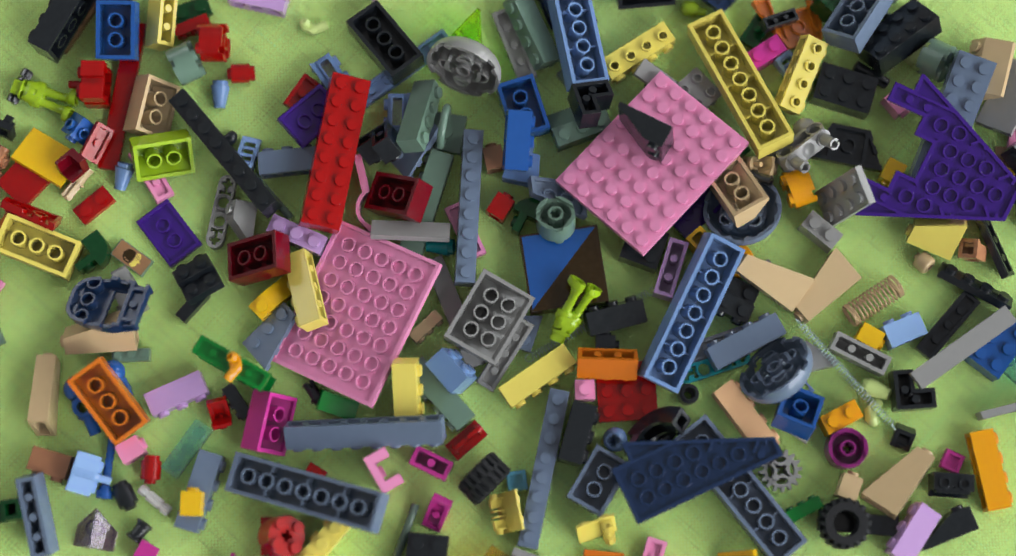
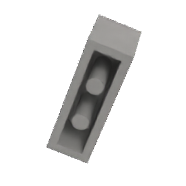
M840 331L834 333L827 347L829 348L828 351H831L832 354L878 377L884 376L892 357Z

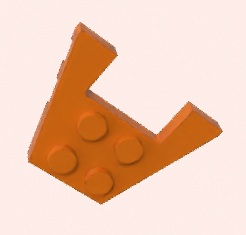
M770 0L752 1L751 6L761 19L775 14ZM805 0L806 7L795 9L799 17L795 23L771 31L773 35L777 34L787 50L796 48L800 35L810 34L823 40L821 31L822 20L810 10V6L813 4L812 0Z

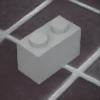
M814 210L797 229L827 254L843 236L840 231Z

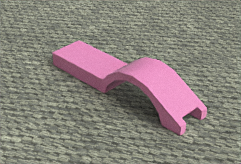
M356 154L355 164L362 190L356 202V215L361 226L371 233V225L366 223L361 217V207L368 197L370 188L363 158L360 154Z

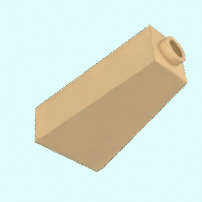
M837 248L829 254L813 278L815 281L793 310L795 318L800 322H809L862 278Z
M748 254L743 255L735 272L783 309L793 312L815 281L812 277Z
M121 310L109 313L104 324L116 322ZM74 324L65 327L64 334L60 336L61 347H64L66 355L137 351L139 334L138 331L106 333Z
M53 353L36 355L27 422L36 436H56L61 363L57 355Z
M917 446L862 492L861 499L896 520L935 459L933 453L926 448L921 449Z

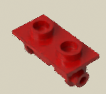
M474 420L447 443L445 447L459 460L488 434Z

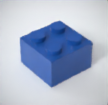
M801 388L793 396L778 403L770 426L808 441L815 430L825 398Z

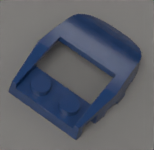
M101 276L85 278L73 288L66 304V312L75 323L89 329L106 333L139 331V322L150 295H153V290L149 284L142 287L136 281L120 280L116 276H111V279H102ZM116 293L127 294L117 321L111 324H104Z

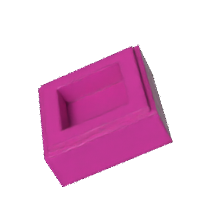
M946 448L938 467L950 473H959L965 456Z

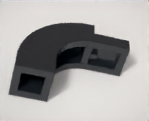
M667 406L656 409L643 416L633 425L627 433L631 438L629 442L655 441L666 434L682 435L691 418L682 407Z

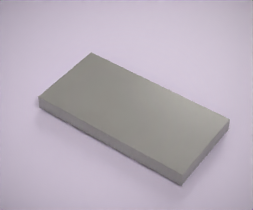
M1014 58L1004 97L986 100L975 120V124L1012 137L1016 129V59Z

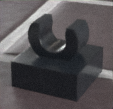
M6 115L4 120L0 119V136L13 141L16 137L14 117Z

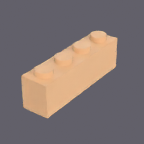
M731 379L711 394L743 438L775 437L777 443L780 444L778 433L773 428L770 429L768 427L766 417L761 412L758 414L754 408L756 406L755 403L748 397L746 398L738 381L734 382Z

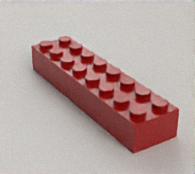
M333 72L330 77L298 226L337 234L340 231L371 84L369 80Z

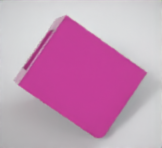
M142 539L133 556H157L160 549L150 544L149 541Z

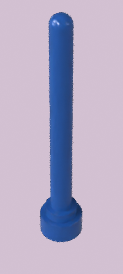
M109 437L103 475L111 477L115 445ZM102 483V486H99V489H97L96 498L112 500V487Z

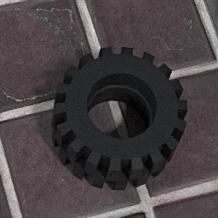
M494 452L489 453L463 478L458 488L474 505H477L506 478L510 468Z
M840 498L826 503L824 508L818 513L820 516L817 518V522H819L817 531L820 530L821 539L824 538L827 545H831L836 549H851L861 545V542L867 539L866 536L871 531L869 529L871 521L868 519L870 514L869 512L866 513L864 505L861 506L860 502L857 500L853 501L851 498ZM839 512H847L853 518L854 528L847 536L840 535L834 528L833 521Z

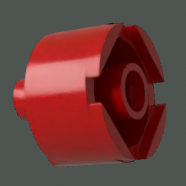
M202 23L197 25L199 42L195 44L196 54H200L201 61L227 62L226 59H229L231 40L226 35V33H230L226 23Z
M292 516L271 517L260 526L258 543L262 546L263 552L268 556L295 555L301 551L304 544V524Z

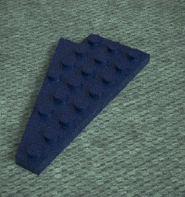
M775 437L623 442L621 445L629 461L611 469L638 525L783 456V453Z

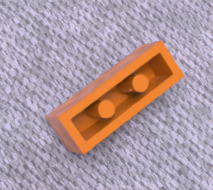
M578 347L577 378L637 380V349Z

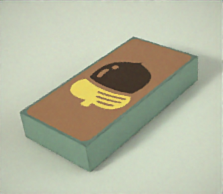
M123 239L120 240L110 253L141 277L145 275L154 263L150 258Z

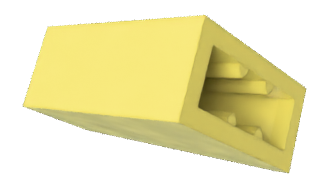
M915 219L913 224H909L906 228V242L951 260L967 229V220Z

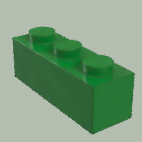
M813 494L807 498V501L803 502L802 500L796 503V507L793 508L791 506L785 509V513L793 523L824 507L818 495L814 496Z

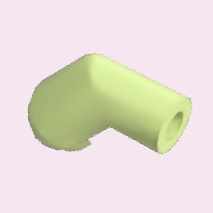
M307 18L300 20V29L310 35H316L329 29L325 20L317 24L310 22Z
M874 398L873 400L876 401L877 405L873 406L875 404L873 402L864 409L865 421L872 427L879 424L876 414L877 409L873 410L878 404L879 406L883 404L880 398Z

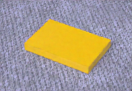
M33 127L12 154L11 159L60 189L67 181L59 173L55 161L70 149Z

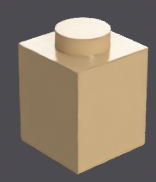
M848 470L847 473H841L833 496L851 498L853 501L857 500L864 479L859 478V474Z

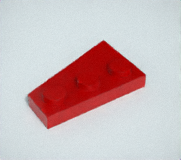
M5 197L0 205L1 208L5 209V212L18 215L51 231H54L61 224L63 218L9 197Z

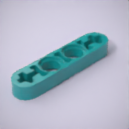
M750 354L743 359V362L737 360L734 362L735 366L730 364L725 369H720L717 372L714 371L708 359L692 363L691 367H695V374L698 378H695L694 374L690 375L688 381L684 380L683 385L743 367L750 361ZM701 364L709 367L708 374L702 375L699 373L698 368ZM690 367L688 373H690V372L693 371V369H692L691 367Z

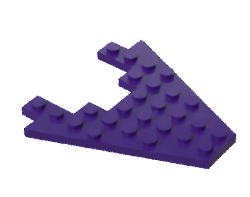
M922 73L914 90L895 82L887 101L921 116L922 118L914 135L930 142L931 145L914 178L896 170L888 187L867 178L876 202L855 215L1005 221L1016 200V177L925 74Z

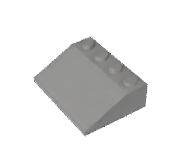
M483 269L446 331L444 340L496 366L535 298L488 270Z

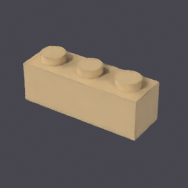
M434 309L410 332L409 337L416 344H421L425 340L424 337L434 332L433 329L436 326L439 327L443 324V317Z

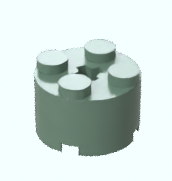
M932 38L928 41L930 45L928 47L924 46L918 56L916 67L919 70L917 73H923L929 79L940 83L945 80L955 52L958 50L950 44Z
M190 40L165 51L174 73L183 86L207 74Z
M555 196V198L551 199L548 197L538 204L536 208V227L540 236L548 241L560 244L574 233L576 227L575 210L573 204L568 199L561 196Z

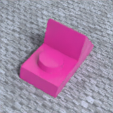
M434 493L422 525L440 533L453 501Z

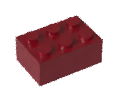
M377 171L364 208L379 216L421 223L433 186L420 178Z
M271 230L227 244L230 282L246 286L291 273L289 235Z

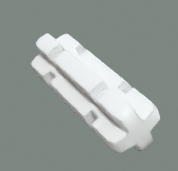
M143 484L137 490V493L145 497V500L152 506L160 509L159 512L167 516L171 512L172 507L168 503H164L165 501L154 491H150L147 485Z

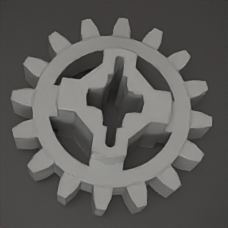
M786 449L783 452V456H781V458H785L782 462L772 460L760 466L763 467V470L758 471V474H763L764 477L760 481H767L766 488L773 486L772 491L775 492L779 488L780 492H784L785 487L788 490H792L791 484L798 485L796 478H802L798 471L803 469L802 467H797L800 460L793 459L795 457L794 453L789 456ZM790 465H792L793 474L790 473ZM782 466V467H783L782 472H783L784 474L778 475V474H777L778 469H777L776 467L779 468V467ZM768 467L771 469V476H770V477H769L768 472H767V468H768ZM779 479H783L784 481H787V483L778 484L776 483V481H778Z

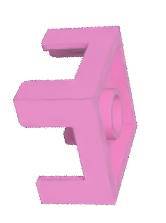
M385 447L363 458L383 493H387L405 482L400 474L385 480L384 477L387 475L383 467L377 466V463L389 457Z

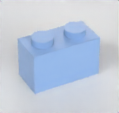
M911 311L900 315L901 319L894 321V318L883 322L884 326L879 328V330L886 333L883 339L886 340L885 345L888 350L928 334L919 311L914 314Z

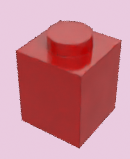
M498 191L486 209V215L503 224L515 206L513 197L507 192L501 193Z

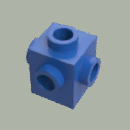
M74 112L66 120L61 130L67 134L65 138L73 144L78 142L84 145L94 124L82 115Z

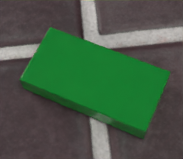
M322 390L316 409L341 418H355L360 402Z

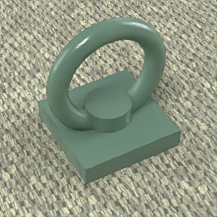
M445 104L442 112H437L435 115L434 124L438 127V133L431 149L460 155L462 135L466 127L467 117L451 114L450 104Z

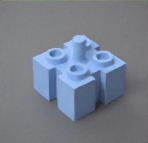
M77 451L65 490L90 497L91 493L95 494L98 482L110 485L112 478L101 475L104 462H101L102 457Z

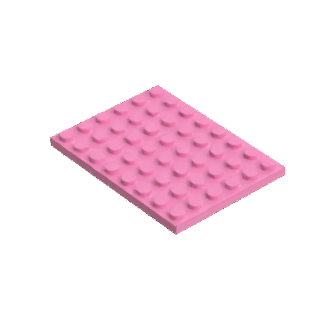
M661 71L628 106L673 127V144L663 161L658 159L652 160L647 157L646 153H644L621 123L618 114L555 180L561 188L642 256L659 241L749 145L745 138Z
M342 221L340 231L337 234H332L316 266L329 324L306 332L299 328L295 322L289 335L282 341L277 356H274L272 361L373 409L392 370L391 364L394 359L398 358L443 265L388 240L371 239L370 232Z

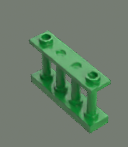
M201 334L191 352L199 356L198 358L226 373L230 369L226 356L231 351ZM241 357L242 370L235 379L260 392L262 390L270 392L277 379L273 378L267 371Z

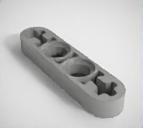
M230 175L222 176L218 182L206 235L207 245L214 250L223 247L229 225L226 221V207H219V200L222 198H226L229 201L234 200L237 190V183ZM228 180H230L231 184H233L232 186L228 187L227 191L228 194H231V196L227 194H221V192L225 193L226 187L223 185V183H227ZM223 217L225 219L224 225L220 227L215 226V219ZM212 229H215L217 231H223L222 233L218 232L217 238L220 240V242H216L215 245H213V242L210 241L211 238L214 239L216 235V232L212 231Z

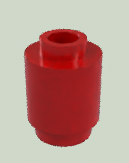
M231 64V68H227V78L232 83H250V81H255V66H250V64Z
M144 455V460H141L140 480H144V484H156V481L161 479L162 461H160V456Z

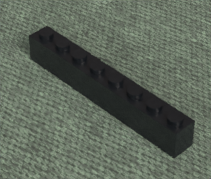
M184 89L168 100L265 217L269 218L282 207V204Z

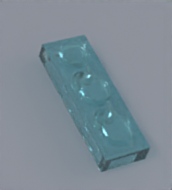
M195 419L161 468L174 478L179 479L213 430L198 419Z

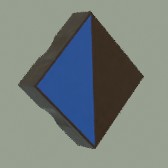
M597 224L575 227L574 233L560 244L544 239L539 233L519 235L527 293L535 298L529 308L530 316L553 313L559 307H563L571 292V287L567 282L570 275L579 277L586 285L587 283H592L602 290L601 295L592 299L587 307L592 305L602 306L609 302ZM584 290L576 300L573 308H576L581 301Z

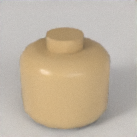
M928 252L917 253L914 256L913 266L920 273L928 272L935 264V259Z

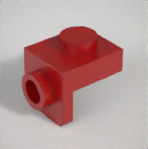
M226 395L206 400L213 430L225 429L231 426L232 414Z

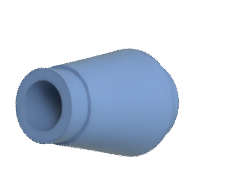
M213 80L211 91L214 108H226L230 89L228 81Z
M118 161L117 166H115L114 189L126 191L134 172L133 164Z

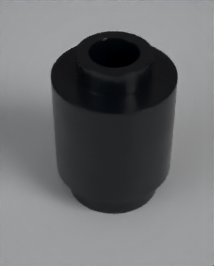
M692 384L682 386L677 394L679 402L686 406L694 404L699 398L698 388ZM688 392L691 395V398L687 399L684 396V393Z
M127 480L120 481L112 486V494L120 510L130 511L136 507V503L139 500Z

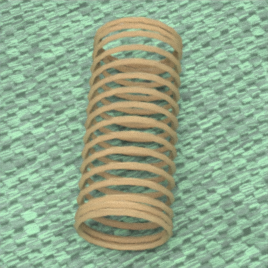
M889 275L884 280H881L880 283H877V285L863 292L859 297L852 299L848 304H844L842 310L848 321L857 327L859 324H862V321L865 322V318L869 319V316L876 315V311L880 312V309L883 310L884 307H887V304L890 305L891 302L894 303V300H898V297H903L905 294L904 289L894 276ZM887 285L891 288L896 298L891 294ZM883 287L888 291L892 300L887 296ZM880 290L884 293L889 303L884 299ZM876 292L881 296L885 305L880 301ZM873 295L877 298V300L879 301L881 307L877 304V302L875 301ZM869 297H870V298L873 300V302L876 304L878 310L873 306V304L871 303ZM866 300L870 303V305L872 306L874 312L870 309V307L868 306ZM862 302L866 305V307H867L868 310L870 311L871 315L867 312V310H866L865 307L863 306ZM859 305L862 307V309H863L864 312L866 313L867 317L863 314V312L861 311ZM855 307H856V308L858 309V311L861 313L863 319L860 317V315H859L858 312L856 311ZM847 310L851 313V315L853 316L855 322L852 320V318H851L850 315L848 314Z

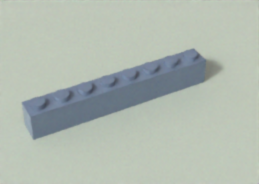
M464 129L462 135L454 286L473 287L475 284L484 130Z
M550 388L523 516L524 529L520 530L517 545L520 547L538 549L569 391Z
M444 414L288 421L283 427L286 450H293V452H301L305 449L322 451L329 448L334 451L342 450L343 448L359 450L363 447L379 449L382 446L399 448L405 445H410L413 448L420 447L421 445L437 447L443 444L446 439Z

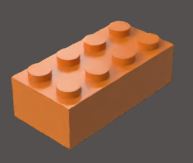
M103 356L94 360L66 381L115 446L151 421Z

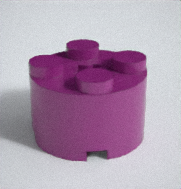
M843 428L827 437L824 445V454L831 466L847 470L859 466L868 455V443L866 438L857 430ZM842 447H849L850 450L848 452L843 451Z

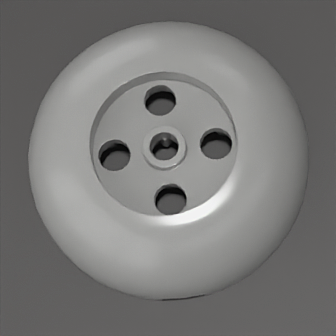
M462 36L445 37L437 41L427 54L426 61L432 73L435 72L440 77V82L455 91L471 96H481L482 93L490 95L497 90L500 84L501 67L496 56L486 46L476 40Z

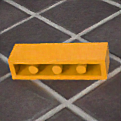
M991 428L964 434L983 512L1012 507L1013 497L1007 488L1008 477L1002 468L1003 456L998 451L997 444L999 440L997 433Z

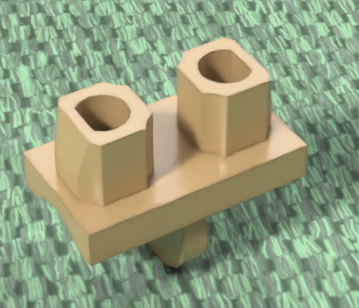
M743 156V161L749 170L755 169L759 173L770 176L777 174L778 165L775 163V157L765 156L758 160L756 156Z

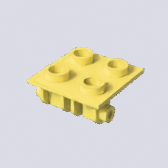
M516 489L489 495V508H497V510L490 511V514L498 513L499 515L491 517V520L499 519L492 521L493 530L496 531V535L524 529V519L519 505L520 498Z
M614 513L611 515L604 514L591 522L584 521L576 527L579 544L603 536L604 542L607 545H613L616 542L615 531H617Z

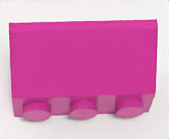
M253 389L240 447L285 457L286 445L283 427L288 421H293L298 398L263 390L260 392Z

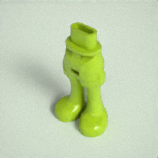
M15 79L10 93L17 95L18 99L24 100L33 108L44 107L58 113L63 122H66L75 112L73 107H77L80 100L77 97L76 88L71 89L69 93H62L49 88L48 84L42 81L34 82L27 81L26 79L23 81ZM50 97L65 102L73 107L59 105L57 103L47 100L46 98Z
M570 275L567 279L571 292L563 307H559L554 314L555 320L551 327L552 333L549 336L550 339L560 344L564 343L566 337L570 338V334L580 326L583 321L581 316L590 301L599 297L602 293L598 286L592 283H587L586 285L582 279L575 275ZM584 290V295L581 301L573 311L572 308L576 300Z

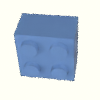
M441 348L425 365L450 394H462L478 379L475 375L476 370L470 364H465L462 360L463 355L457 349Z

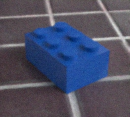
M96 0L95 59L139 61L138 2Z
M533 73L499 84L496 92L504 117L508 109L532 111V116H535V127L531 129V136L535 138L550 133V124Z
M511 109L506 111L502 170L525 172L528 171V168L532 167L533 156L529 155L530 148H533L534 136H531V129L535 127V116H532V111Z
M1016 323L968 356L964 361L990 381L998 380L1016 356Z

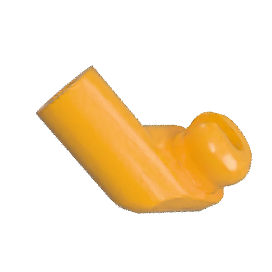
M229 352L226 356L230 369L223 377L230 383L242 370L241 357L235 352Z

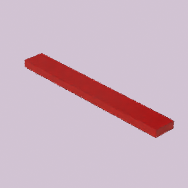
M139 23V61L119 62L106 125L115 130L99 161L98 168L102 170L115 171V166H117L118 161H121L126 131H123L136 75L139 73L145 43L146 24Z

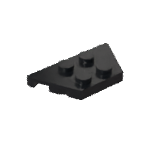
M832 123L828 131L830 136L839 140L840 145L838 149L831 150L828 147H824L811 157V159L850 167L861 165L863 169L875 172L882 171V165H880L877 157L878 152L873 144L871 130Z

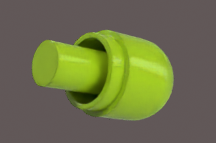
M685 1L680 6L681 13L688 17L706 16L707 9L700 8V4L692 1Z

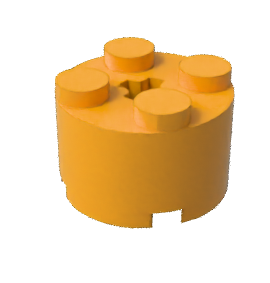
M798 170L781 173L779 183L782 190H786L788 193L786 200L790 209H798L818 201L817 195H813L812 192L815 190V186L809 172L803 174Z

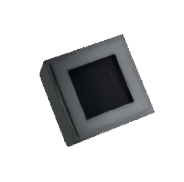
M897 423L890 445L909 452L916 436V430Z

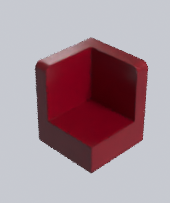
M71 148L55 161L59 173L71 183H74L90 169L86 159L74 148Z

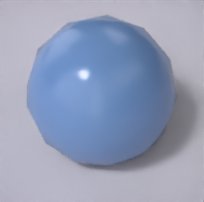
M618 427L609 428L603 436L604 446L612 452L622 451L621 443L628 442L627 434Z

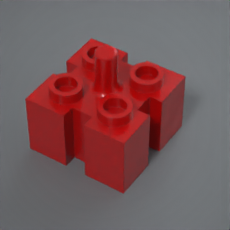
M81 60V66L77 69L78 78H81V81H69L68 87L76 88L77 97L84 102L88 109H110L112 70L105 61Z

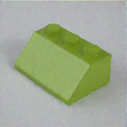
M187 129L129 138L131 158L137 182L195 173L192 141Z

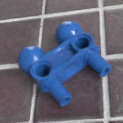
M117 360L107 361L134 396L132 387L125 377V367ZM65 382L63 387L64 395L71 400L72 410L77 415L78 420L84 421L90 436L100 433L101 430L97 421L88 410L84 413L81 412V400L69 384Z

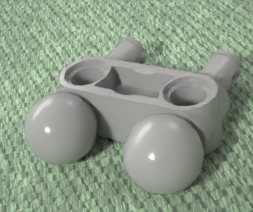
M802 118L796 121L793 126V143L767 156L775 157V163L780 165L784 172L798 170L804 174L810 170L807 160L824 147H828L831 150L838 149L840 142L837 138L830 136V132L824 129L822 123L813 122L809 118Z

